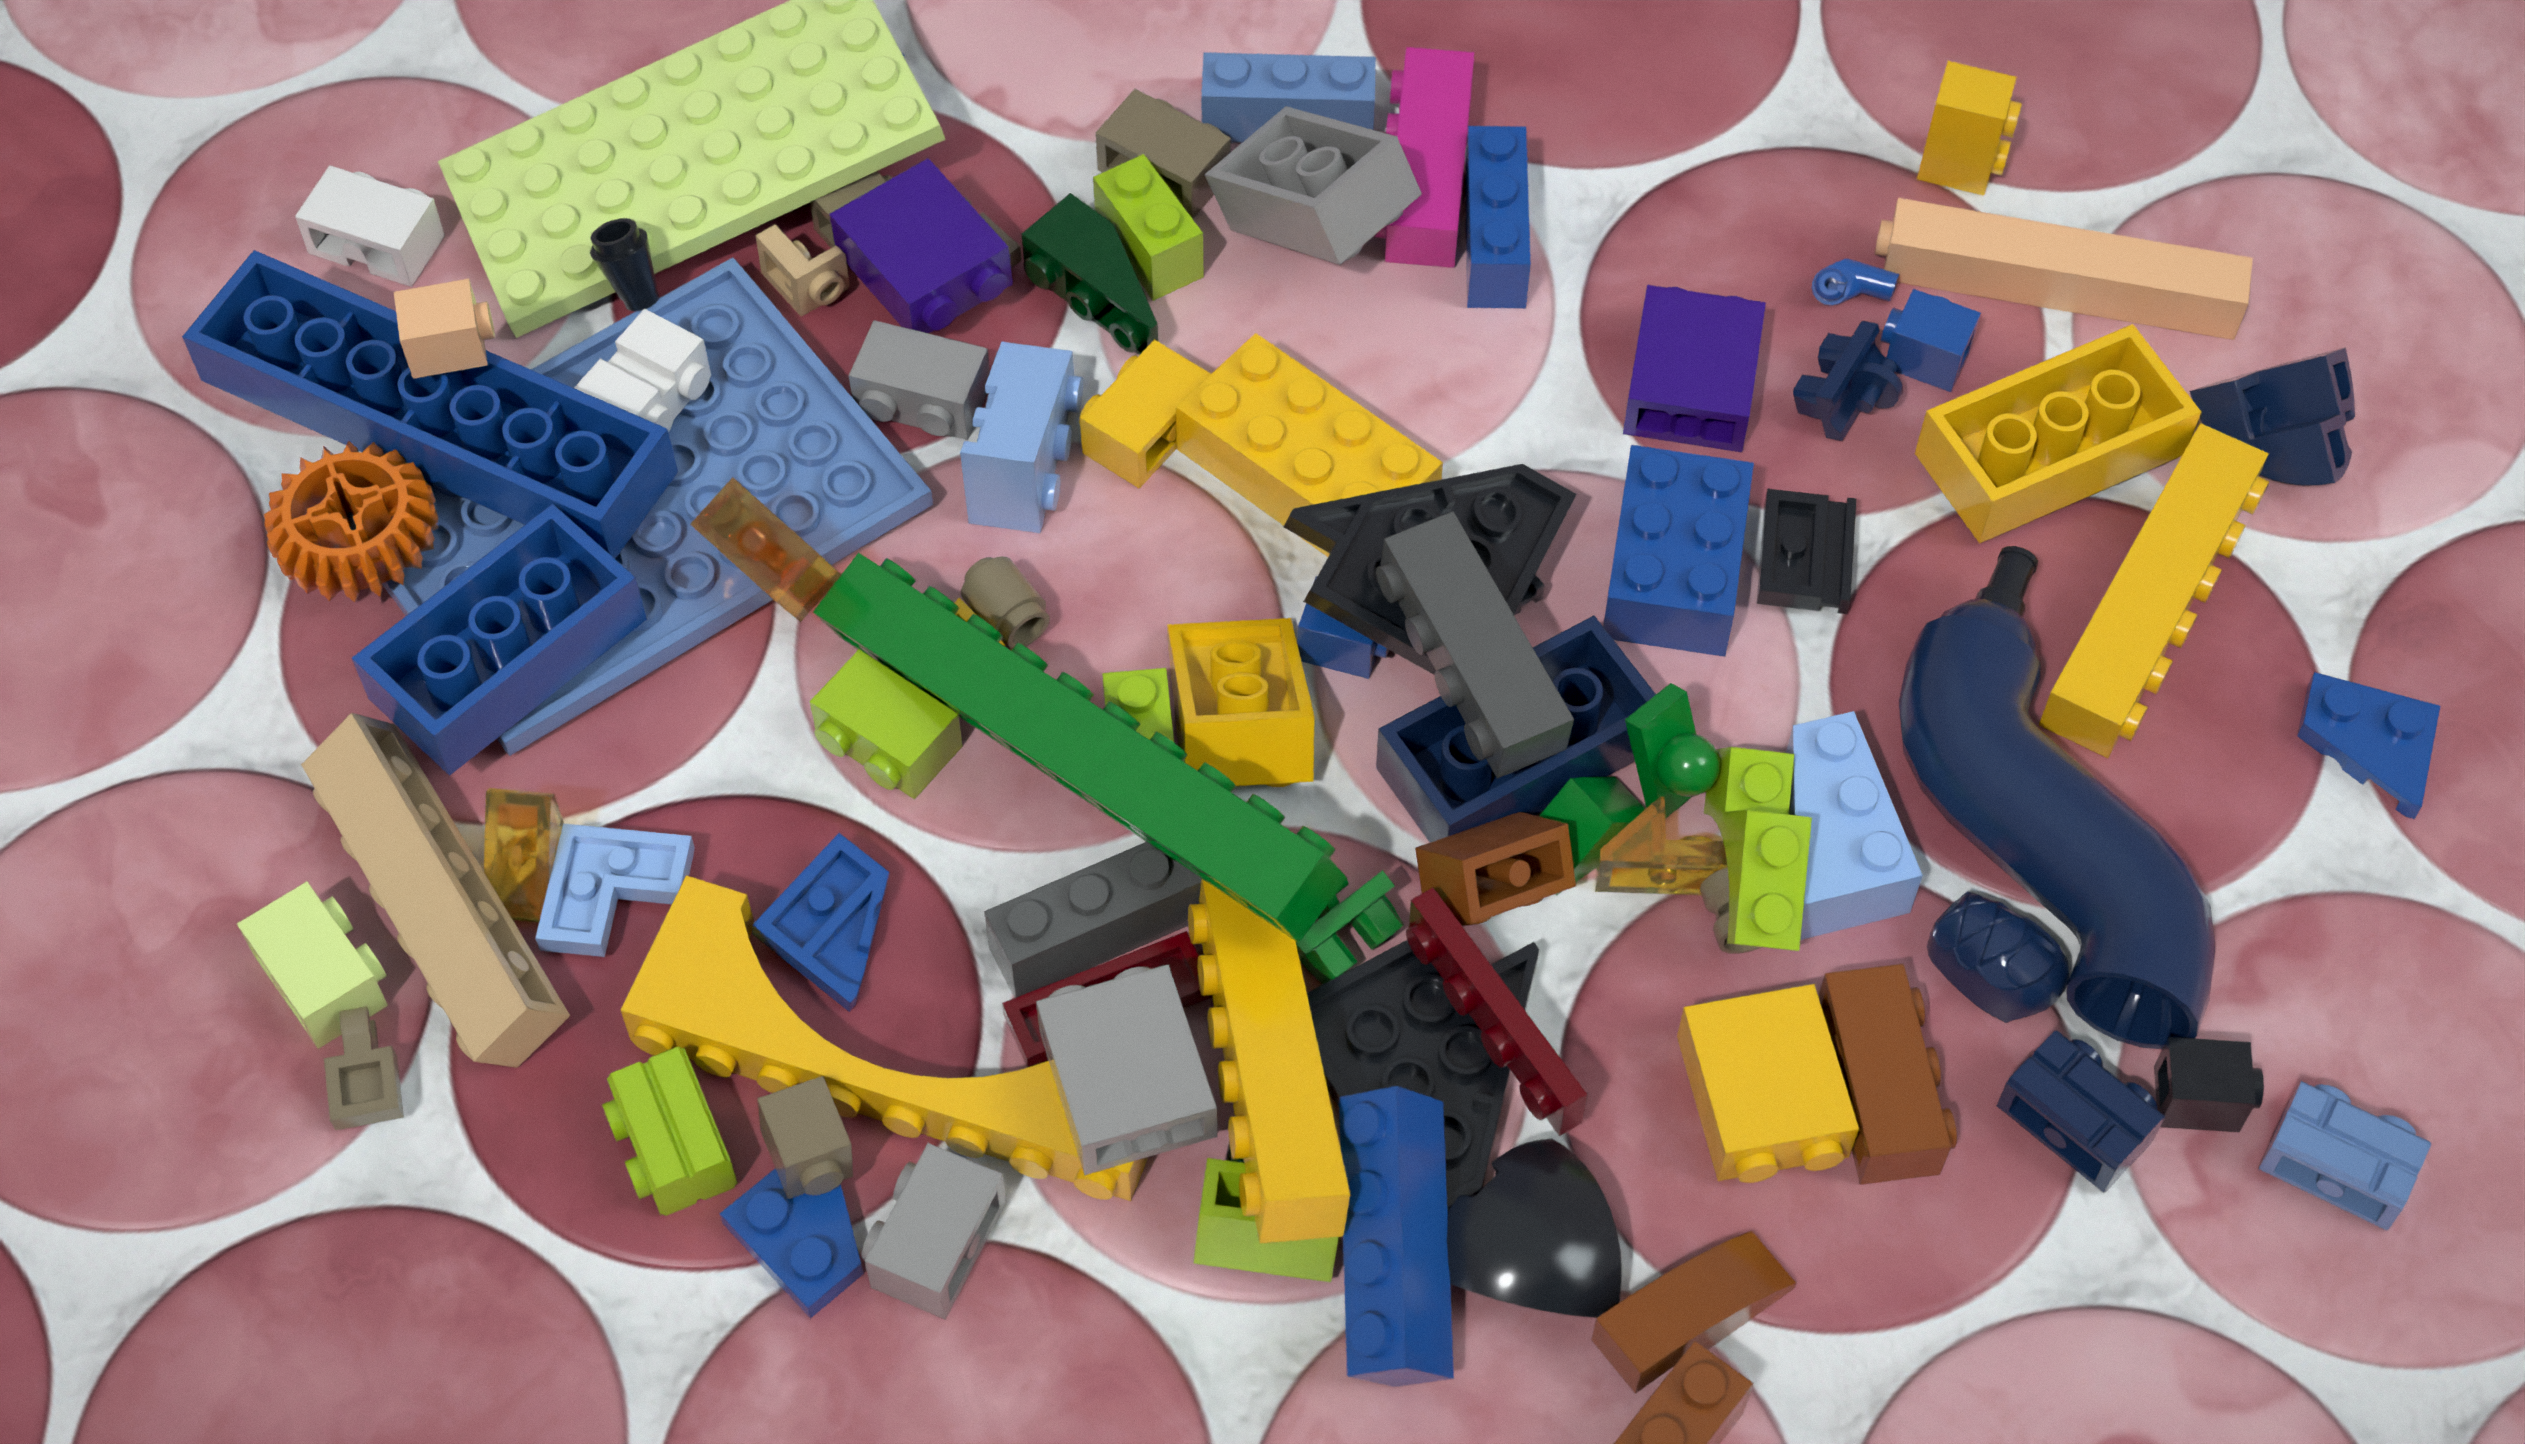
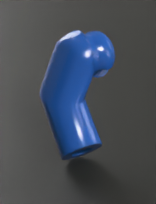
M1845 258L1819 271L1812 281V291L1816 299L1826 305H1837L1860 294L1890 302L1899 274Z

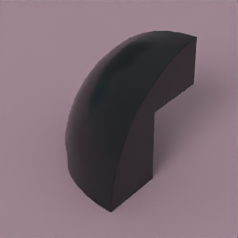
M1552 1138L1527 1142L1500 1155L1491 1163L1496 1172L1495 1176L1474 1197L1467 1195L1458 1196L1449 1209L1447 1253L1450 1284L1514 1305L1581 1317L1597 1318L1620 1302L1622 1283L1621 1254L1611 1209L1603 1191L1586 1165L1568 1148Z

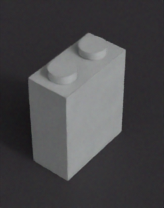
M1169 965L1153 969L1134 967L1121 972L1114 980L1089 987L1081 985L1066 986L1056 990L1048 998L1036 1001L1039 1032L1084 1175L1217 1137V1107Z

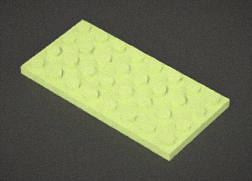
M789 0L438 161L506 321L517 338L616 292L590 255V250L593 246L590 239L592 233L608 221L629 218L636 222L638 228L646 231L654 274L937 144L945 140V136L934 112L873 0Z

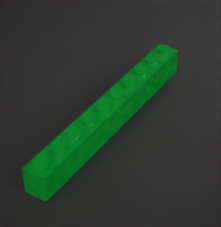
M859 552L813 611L838 637L857 650L860 649L958 713L959 718L1296 942H1301L1347 879L1344 873L1330 859L1335 851V848L1330 843L1305 826H1302L1297 834L1282 826L1281 823L1285 816L1270 803L1255 794H1252L1247 802L1231 793L1236 785L1211 765L1204 762L1198 771L1183 762L1188 756L1187 753L1161 733L1155 732L1150 740L1136 731L1140 723L1116 704L1109 701L1102 710L1090 702L1094 694L1071 675L1062 672L1057 680L1044 672L1048 664L1024 645L1017 642L1013 649L1009 650L999 643L1003 635L979 616L972 614L967 622L955 615L959 607L937 589L928 586L922 594L912 587L916 580L890 559L886 558L879 566Z

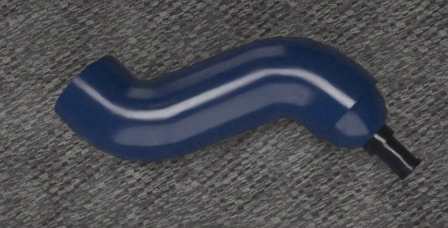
M2007 546L2002 548L1999 553L1997 565L1987 587L1980 589L1975 599H1970L1944 611L1940 618L1927 622L1919 633L1906 663L1899 698L1903 753L1922 792L1944 818L2066 925L2076 936L2080 944V952L2067 984V1001L2078 1017L2093 1029L2117 1041L2141 1048L2163 1049L2168 1037L2195 1038L2198 1035L2210 1000L2216 946L2210 903L2191 867L2166 838L2043 733L2032 721L2028 709L2041 678V663L2036 657V644L2033 635L2023 618L2025 613L2023 599L2031 577L2036 572L2038 560L2035 555L2024 548Z

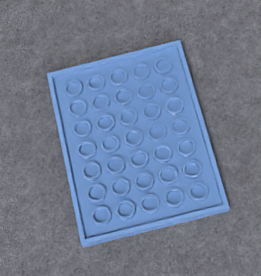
M734 258L725 261L662 296L654 305L646 309L704 339L711 371L709 383L703 394L696 400L688 402L676 416L668 432L678 473L615 559L636 577L647 620L499 736L497 740L509 756L933 505L930 488ZM643 310L635 311L531 370L574 388L599 359L608 362L617 352L615 341ZM425 481L426 485L431 486L436 500L434 506L439 517L438 529L432 531L435 538L433 542L434 549L421 552L423 557L422 569H403L405 574L404 585L391 579L382 583V585L404 615L407 616L518 531L524 524ZM349 512L347 517L351 525L350 528L355 530L356 524L353 519V513Z

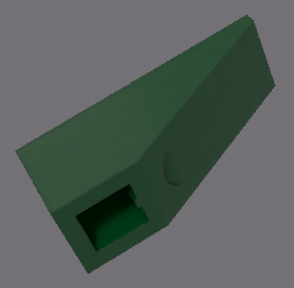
M1069 193L1021 234L1024 258L1023 267L1029 279L1041 289L1049 288L1068 302L1073 312L1081 319L1086 321L1092 320L1109 332L1114 341L1127 352H1136L1140 355L1154 339L1158 341V323L1112 222Z

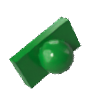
M1670 683L1625 719L1646 809L1650 814L1662 821L1665 820L1691 797L1709 791L1719 778L1721 765L1719 753L1707 738L1696 734L1689 698L1685 690Z

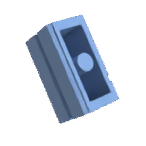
M2301 1081L2283 1112L2258 1169L2388 1231L2407 1203L2417 1175L2431 1147V1142L2417 1136L2413 1126L2401 1118L2392 1115L2377 1117L2351 1105L2350 1098L2335 1087L2324 1084L2311 1086Z

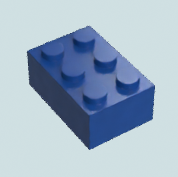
M1631 445L1603 627L1613 640L1726 656L1735 612L1754 462Z

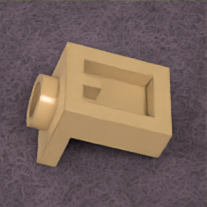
M776 224L756 235L761 273L801 317L819 306L832 303L841 293L849 288L846 255L838 246H834L812 259L808 250L800 241L795 240L791 242Z

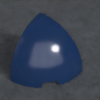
M2346 348L2253 371L2190 391L2192 400L2201 410L2200 420L2204 425L2269 453L2260 473L2261 476L2287 484L2324 485L2336 483L2345 474L2351 460L2352 450L2348 445L2344 426L2347 421L2355 417L2353 382Z

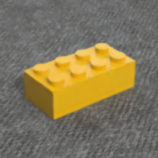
M2131 324L1926 410L1914 454L1980 544L2181 457L2193 436L2201 410L2135 325Z
M1257 333L1250 337L1176 406L1177 450L1283 526L1293 508L1442 480V461ZM1303 539L1325 556H1329L1330 553Z

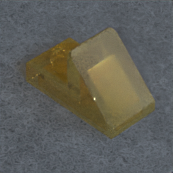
M1660 797L1600 849L1595 877V892L1701 895V883L1711 874L1727 867L1723 841H1713L1704 836H1687L1680 840H1666L1665 797Z

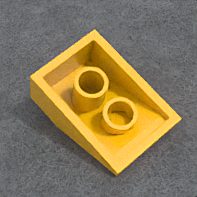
M1291 618L1167 624L1178 746L1188 755L1183 762L1197 771L1205 762L1228 777L1236 786L1267 785L1270 787H1286L1293 783L1313 782L1315 716Z

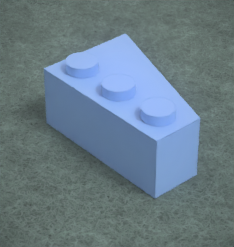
M1001 342L985 384V393H989L986 407H977L973 416V426L980 427L977 443L964 441L960 451L968 523L1041 533L1046 510L1055 511L1057 508L1061 479L1059 474H1055L1058 460L1067 461L1069 457L1072 426L1066 424L1069 412L1078 413L1080 410L1083 396V377L1074 376L1073 351Z
M1852 711L1793 725L1786 753L1794 754L1789 815L1812 817L1800 940L1910 913L1923 875L1855 712Z

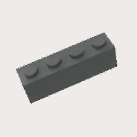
M1452 511L1385 538L1381 566L1376 569L1381 591L1390 603L1397 601L1406 616L1405 627L1409 640L1418 654L1426 653L1436 669L1434 674L1436 686L1445 704L1449 707L1456 705L1466 723L1464 726L1465 736L1475 757L1478 760L1486 758L1498 779L1566 750L1574 718L1455 513Z
M1144 842L984 911L989 949L1014 998L1098 966L1187 927L1189 904H1199L1201 878L1149 843Z

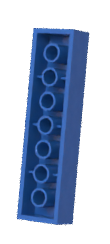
M256 250L252 251L182 336L201 381L342 444L347 445L348 441H350L360 452H363L373 442L383 450L384 455L396 449L404 457L406 463L414 462L415 466L421 470L425 481L524 525L551 504H554L614 559L617 558L678 473L667 428L487 350V366L413 379L400 343L396 311Z

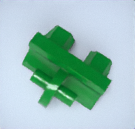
M1383 870L1341 903L1335 894L1318 917L1319 920L1312 925L1300 943L1296 942L1299 960L1322 984L1342 975L1358 962L1336 934L1347 924L1350 923L1371 950L1375 949L1404 926L1394 906L1385 896L1395 885ZM1347 879L1344 881V883L1336 892V894H1338L1340 891H1342L1345 887L1349 885Z

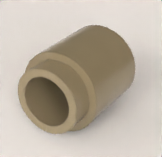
M1005 556L996 558L986 557L977 561L969 568L964 578L965 582L961 589V597L977 616L1003 635L1001 639L1003 643H1007L1011 648L1017 642L1027 646L1043 634L1050 621V617L1045 611L1046 602L1010 558Z

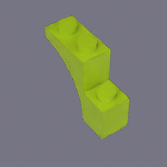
M1738 747L1716 749L1721 760L1720 773L1717 781L1705 794L1704 814L1711 816L1717 823L1726 852L1729 879L1727 944L1799 951L1812 817L1789 815L1794 754Z

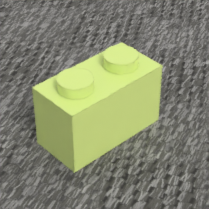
M307 881L237 923L253 956L318 1049L342 1034L340 1011L367 1006L370 1017L388 1006L377 983L387 977L380 962L366 943L356 949L345 935L352 931L353 927L333 896L322 902Z

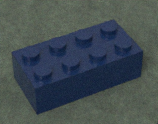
M1595 615L1532 647L1574 718L1566 750L1497 779L1486 758L1478 760L1471 751L1464 731L1466 723L1456 705L1452 707L1447 706L1441 696L1378 728L1376 769L1429 842L1517 812L1537 815L1545 810L1570 778L1607 777L1635 762L1625 719L1656 694Z

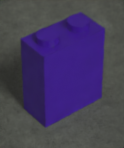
M929 158L829 214L835 246H838L845 253L847 265L901 327L924 333L943 329L959 315L983 301L995 299L1004 289L1013 284L1009 247Z
M1647 285L1623 434L1742 452L1750 417L1766 302L1747 300L1739 296H1720L1687 291L1679 287Z

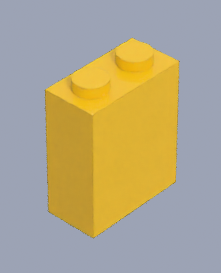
M1814 984L1683 1008L1677 1039L1718 1181L1738 1178L1739 1181L1744 1183H1754L1774 1176L1778 1170L1805 1166L1807 1170L1820 1171L1832 1168L1840 1164L1844 1158H1849L1859 1127Z

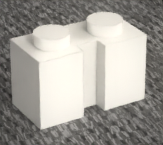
M329 165L295 215L308 254L348 267L355 260L367 264L370 274L410 287L413 286L445 236L434 198L428 197L417 189L399 188L378 181L366 173L349 172Z
M644 308L615 341L617 352L608 362L599 359L574 388L663 426L669 432L674 419L688 402L696 400L703 394L709 383L711 371L704 339Z

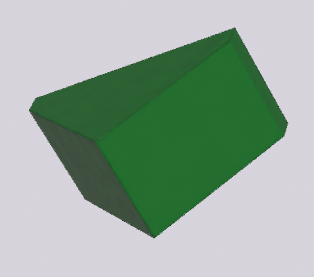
M1616 777L1570 778L1539 816L1568 824L1576 882L1654 829L1657 822Z

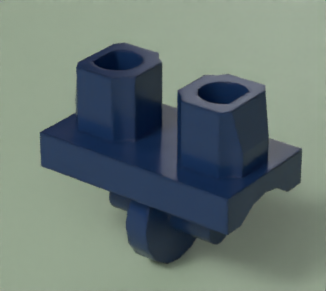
M1861 321L1852 337L1828 333L1819 347L1818 354L1820 370L1822 373L1828 374L1827 378L1802 374L1793 389L1797 412L1821 419L1825 436L1828 439L1843 441L1860 411L1870 413L1874 407L1885 409L1893 407L1903 393V385L1895 374L1897 370L1896 363L1891 359L1885 358L1877 348L1876 337L1880 332L1878 323Z

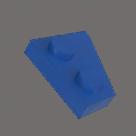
M2314 672L2307 686L2297 737L2320 754L2334 758L2340 764L2342 770L2360 784L2364 785L2369 779L2399 801L2395 810L2405 817L2415 819L2423 803L2440 706Z
M838 833L752 925V935L850 1012L857 1003L888 884L889 871L842 834Z
M775 1168L719 1213L723 1225L810 1319L864 1274L841 1184L824 1194L808 1195L805 1193L788 1199Z

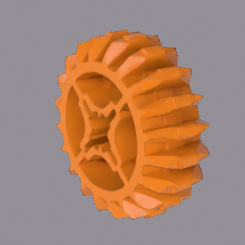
M348 441L343 453L333 454L323 446L322 459L314 463L300 457L299 469L301 472L298 475L281 473V486L283 490L269 493V506L271 510L264 514V526L268 533L267 545L273 558H277V563L282 573L289 580L296 579L298 586L303 588L307 594L319 589L320 594L325 596L330 602L341 590H344L346 597H349L355 603L360 591L370 588L372 592L380 597L382 583L391 579L404 585L405 574L403 569H422L423 557L421 552L434 549L433 542L435 538L432 531L438 529L439 517L434 506L436 500L431 486L426 485L421 470L415 466L414 462L406 463L404 457L396 449L384 455L383 450L373 442L363 452H359L358 448ZM349 512L353 513V519L356 524L355 530L350 528L351 525L347 517Z

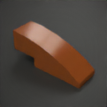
M1750 1231L1717 1245L1670 1270L1597 1317L1591 1340L1636 1394L1673 1368L1694 1341L1709 1350L1792 1291L1796 1286V1282L1754 1232Z

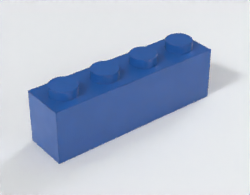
M1398 1086L1339 1097L1340 1149L1350 1191L1343 1236L1347 1377L1393 1387L1454 1379L1451 1289L1447 1253L1448 1212L1443 1101Z

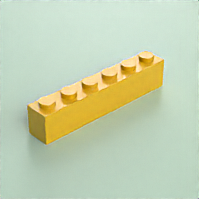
M2199 424L2051 690L2038 726L2106 758H2109L2120 737L2132 741L2148 709L2147 706L2139 703L2144 691L2147 690L2153 694L2158 693L2173 663V660L2164 657V654L2170 644L2180 649L2184 645L2198 616L2189 611L2194 599L2203 603L2207 602L2222 569L2213 566L2218 554L2227 558L2231 557L2246 527L2245 524L2237 521L2242 510L2253 515L2267 489L2269 481L2259 476L2269 453L2204 424Z
M1201 879L1199 904H1189L1188 927L1191 943L1202 944L1204 955H1199L1198 981L1201 995H1212L1214 1004L1213 1008L1208 1009L1210 1045L1212 1049L1222 1048L1224 1061H1220L1218 1064L1220 1098L1222 1103H1233L1235 1116L1229 1117L1228 1123L1230 1151L1233 1159L1243 1158L1246 1173H1241L1239 1178L1242 1213L1244 1216L1255 1217L1260 1244L1344 1236L1350 1191L1296 941Z

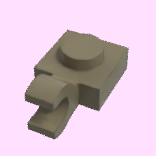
M367 1006L340 1011L344 1055L324 1058L330 1122L335 1130L404 1118L398 1058L393 1047L378 1048L376 1023L374 1020H369Z

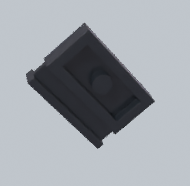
M1767 488L1763 513L1757 604L1819 611L1820 606L1838 608L1837 613L1847 614L1851 599L1857 498L1847 497V501L1844 503L1829 501V495Z

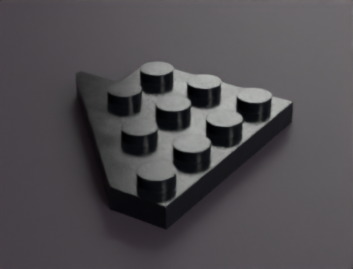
M1518 464L1293 508L1283 527L1330 553L1303 602L1434 675L1436 669L1426 653L1418 654L1409 640L1405 627V620L1407 618L1398 602L1390 603L1383 595L1379 586L1376 569L1381 566L1384 539L1453 511L1514 615L1577 494L1530 467Z
M1406 940L1307 993L1327 1089L1338 1107L1339 1097L1393 1086L1443 1101L1448 1212L1458 1196L1467 1195L1474 1197L1483 1188L1511 1070L1507 1065L1501 1068L1493 1062L1482 1043L1481 1029L1469 1013L1462 1016L1454 1009L1444 991V979L1432 963L1425 965L1420 962ZM1535 942L1491 964L1525 1011L1539 955V948Z

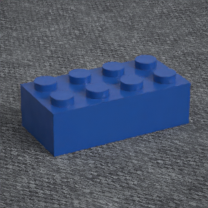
M551 504L354 655L352 661L368 699L450 776L646 621L647 617L636 577L554 504Z

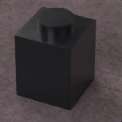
M2168 1037L2154 1065L2157 1110L2165 1116L2161 1125L2162 1128L2240 1132L2253 1108L2259 1109L2262 1104L2264 1093L2263 1072L2261 1068H2253L2251 1042Z

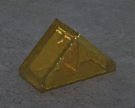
M489 788L486 790L484 873L512 920L539 922L564 823L555 794Z

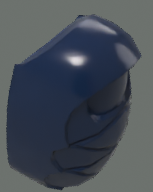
M1966 892L1937 919L1930 932L1927 951L1936 968L1977 1007L2005 1023L2047 1010L2057 1002L2067 987L2069 981V962L2059 944L2035 922L2010 910L2002 902L1987 899L1976 893Z

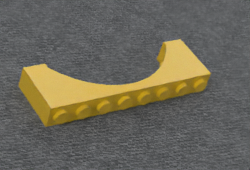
M686 875L620 1010L630 1040L638 1048L655 1056L679 1046L684 1048L688 1058L694 1060L704 1071L720 1077H729L732 1073L756 1080L763 1089L770 1093L823 1076L840 1116L851 1118L855 1117L858 1113L882 1121L889 1130L905 1137L917 1138L920 1134L945 1141L949 1148L966 1157L982 1158L984 1154L1009 1162L1016 1171L1028 1177L1045 1179L1048 1175L1074 1183V1186L1079 1191L1093 1198L1108 1200L1115 1196L1128 1201L1132 1200L1148 1157L1084 1175L1049 1061L1018 1071L984 1077L939 1078L911 1075L882 1068L850 1055L822 1038L804 1023L778 995L761 968L749 940L754 919L747 894Z

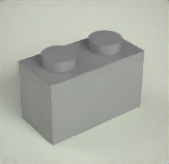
M874 320L849 374L852 398L868 417L880 422L894 421L921 428L935 436L949 435L968 440L973 429V416L976 408L982 407L987 396L985 384L990 373L988 348Z
M928 1143L917 1164L908 1162L900 1173L893 1193V1199L896 1203L886 1222L878 1220L870 1229L863 1245L862 1259L865 1260L871 1288L946 1319L1007 1201L1003 1174Z

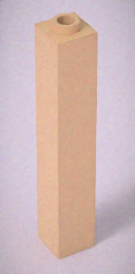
M1902 198L1897 200L1893 220L1881 219L1875 248V255L1885 256L1884 269L1899 274L1897 283L2235 340L2249 304L2253 262L2252 257Z

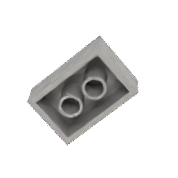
M1287 106L1204 174L1232 231L1338 265L1356 256L1369 239L1384 226L1399 219L1403 214V210L1422 195L1397 136Z

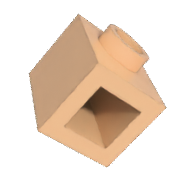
M469 278L394 292L399 339L413 379L488 365L484 340L495 338L493 320L488 302L476 303Z

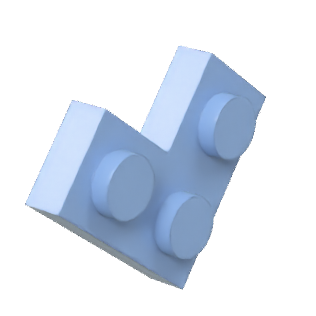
M563 823L535 938L539 950L605 957L618 899L662 904L673 903L686 875L689 876L695 851L692 836Z

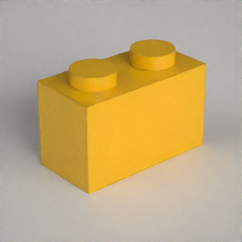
M1947 61L1917 180L1985 195L1990 173L2002 176L2011 141L2002 140L2000 137L2003 135L2013 138L2022 103L2011 101L2017 77Z
M1154 339L1139 356L1133 355L1127 359L1121 367L1117 379L1102 395L1096 394L1092 396L1083 407L1079 417L1082 453L1140 489L1177 449L1176 406L1211 373Z

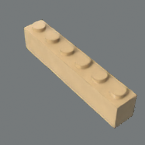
M350 713L301 764L315 788L313 790L314 798L331 815L342 834V846L352 858L357 860L370 882L369 892L371 896L386 910L398 930L397 938L400 946L409 956L414 958L428 982L426 986L428 994L438 1006L444 1009L457 1032L456 1041L461 1050L474 1062L518 1068L570 1017V1014L396 725Z

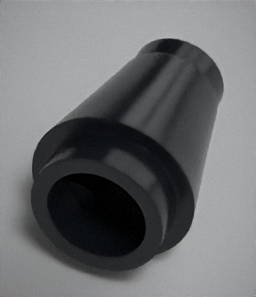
M629 218L614 219L595 229L590 238L593 245L590 255L624 302L626 309L629 311H641L654 305L659 299V293L656 288L657 285L646 231L638 228L636 222Z

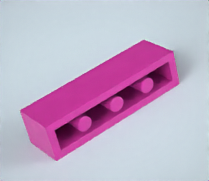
M1406 47L1404 70H1393L1390 104L1400 105L1399 114L1388 113L1386 134L1397 136L1422 195L1403 210V214L1399 219L1384 226L1375 234V238H1386L1385 262L1455 268L1475 52Z

